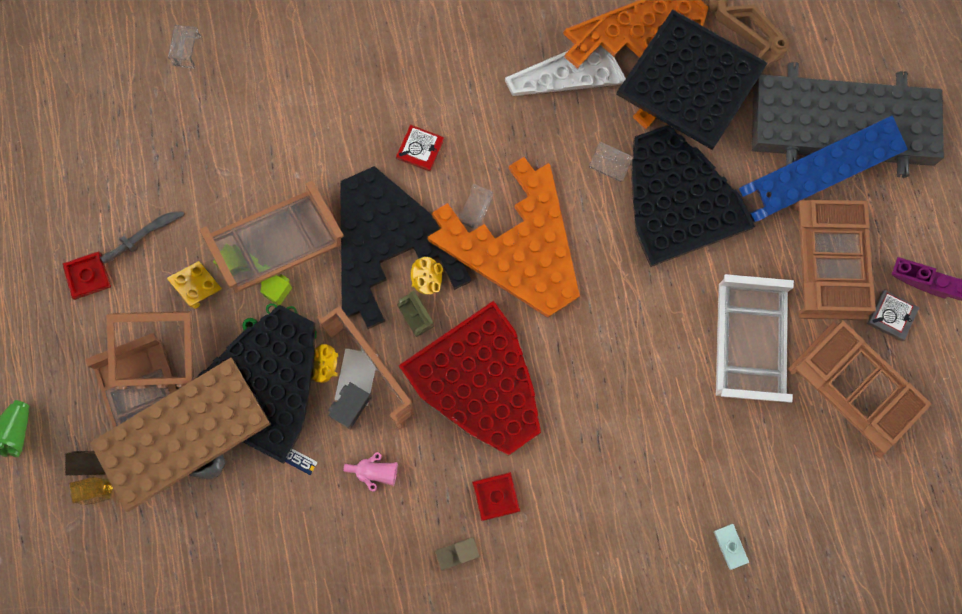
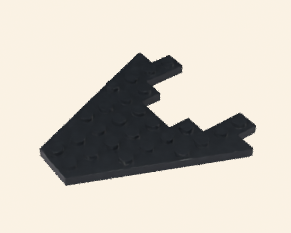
M375 166L341 180V232L344 236L341 238L342 310L348 318L361 313L367 329L385 322L370 288L387 280L380 263L414 248L418 259L421 257H430L432 259L439 257L454 290L471 282V278L464 266L465 264L428 241V236L441 229L432 214Z

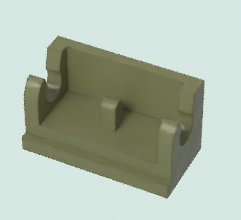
M415 291L398 300L397 306L416 337L434 327V322Z

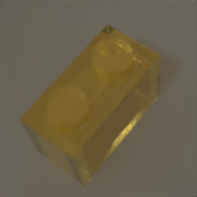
M91 477L69 483L72 503L90 505L111 499L112 486L107 479Z

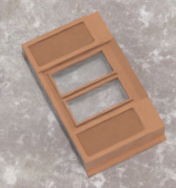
M799 200L794 203L793 211H799L804 308L799 311V319L868 320V315L876 311L869 236L868 201Z
M154 333L116 347L117 379L174 377L162 343L155 337ZM108 350L85 359L87 366L95 371L113 428L178 390L176 384H169L167 388H156V385H148V388L145 389L127 386V389L118 390L115 389V386H109Z

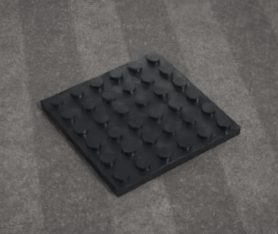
M672 9L618 89L616 95L713 150L768 62Z

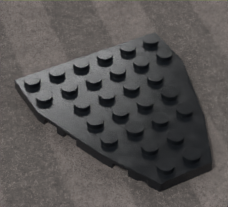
M669 125L635 136L633 141L631 184L635 232L650 267L749 231L755 227L740 193L736 189L733 190L727 183L728 180L724 176L721 177L715 170L716 167L698 148H693L685 141L686 138L677 134L675 129Z
M279 305L270 314L263 316L255 325L244 330L219 357L213 360V363L206 370H203L198 375V377L229 358L234 360L270 422L269 426L244 440L243 443L283 464L286 462L304 427L314 369L315 323Z

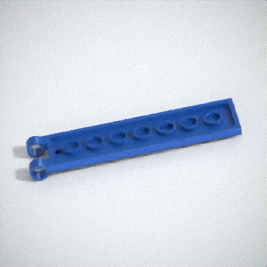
M892 115L740 187L739 190L742 197L757 190L764 207L750 213L753 221L757 222L799 200H803L908 149ZM767 192L771 193L770 197H767Z

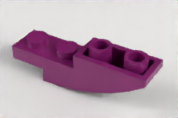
M897 257L892 276L932 295L944 299L950 297L962 301V279L936 272V268Z

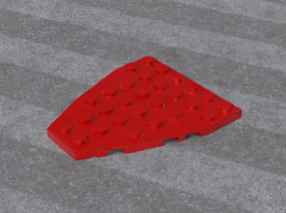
M494 301L398 365L422 400L469 435L508 456L541 433L534 387L524 361L517 333Z

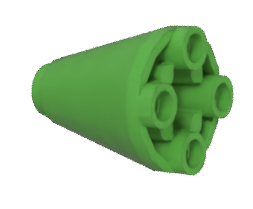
M14 400L13 404H10L0 415V456L7 457L9 454L13 457H19L21 455L30 412L28 410L30 406L27 403Z

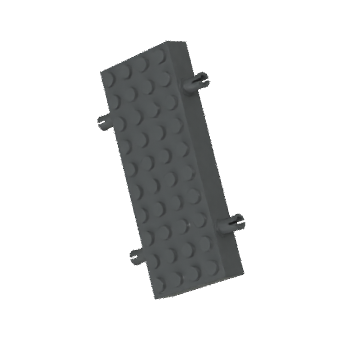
M794 62L787 64V77L760 75L753 86L752 151L786 154V165L798 160V155L807 156L893 115L908 150L883 162L897 163V177L900 178L902 175V178H906L910 175L909 164L935 166L944 158L942 89L909 87L908 72L906 71L904 75L903 71L895 74L896 85L799 78V63L796 62L794 66Z

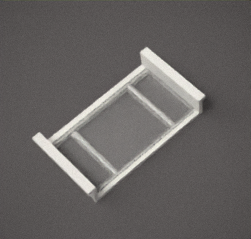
M724 275V279L719 283L716 396L793 402V394H787L788 291L793 288L794 280Z

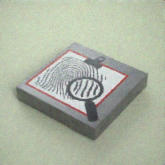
M883 290L875 305L876 311L871 314L867 324L900 341H904L919 307Z

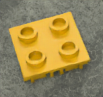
M200 261L167 277V280L189 307L194 309L200 306V301L222 290Z

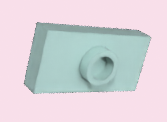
M734 524L714 531L729 570L749 563Z

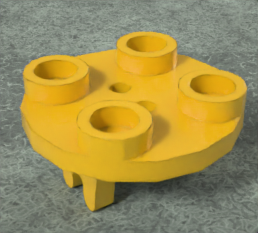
M430 257L417 259L411 268L412 288H415L424 295L439 292L442 282V265Z
M321 344L314 350L312 379L315 382L325 383L332 376H338V372H335L338 353L335 352L332 346Z

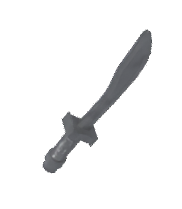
M184 212L164 214L146 225L131 238L121 237L119 240L122 244L114 250L105 253L100 258L105 264L114 260L115 257L127 249L134 252L137 247L133 244L151 231L164 227L182 217Z

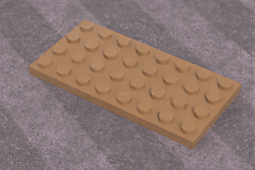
M229 358L96 438L90 444L124 510L129 512L269 426L270 422L234 360Z

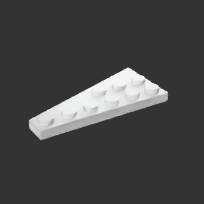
M600 45L578 69L564 57L568 52L566 51L506 77L505 82L512 95L518 96L621 85L626 78L615 58Z

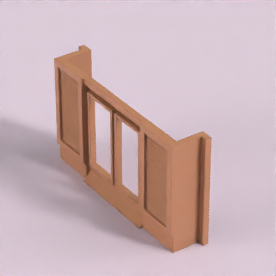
M844 321L837 325L833 322L787 368L792 375L798 372L877 448L874 454L879 459L932 405ZM862 353L876 368L846 399L831 383ZM882 372L897 388L866 418L851 403Z

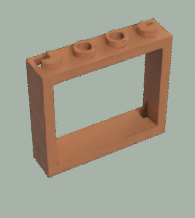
M192 311L109 313L106 315L109 386H115V389L118 390L127 389V386L145 389L148 388V385H156V388H167L169 384H177V387H183L194 380ZM184 321L186 377L117 379L115 322Z

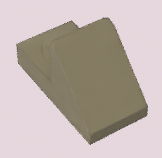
M474 538L435 551L441 571L480 557Z

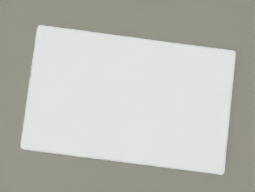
M345 349L335 400H339L341 389L344 385L348 386L350 382L367 393H371L375 368L363 351Z

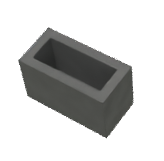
M350 382L348 386H343L339 393L341 395L337 402L334 401L328 411L332 419L351 430L371 399V395Z

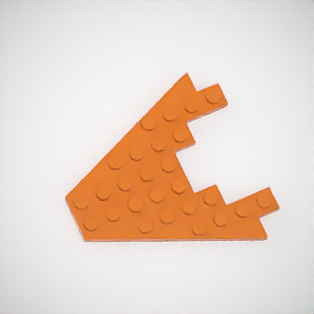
M638 0L566 28L563 34L574 45L564 57L578 69L600 45L613 57L626 45L640 58L672 9L703 26L709 7L702 0ZM639 109L633 116L645 129L656 119V117L642 109Z
M523 157L509 165L508 168L528 196L514 206L524 220L523 222L496 239L485 224L468 233L447 203L432 212L433 218L441 229L428 236V241L549 318L578 299L580 294L551 166L547 163L534 171L526 158Z

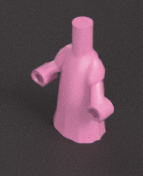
M377 452L371 458L361 460L357 465L345 464L344 472L356 473L358 479L365 482L370 491L375 492L377 485L370 480L394 486L398 464L397 462L373 463L375 460L380 461L382 455Z

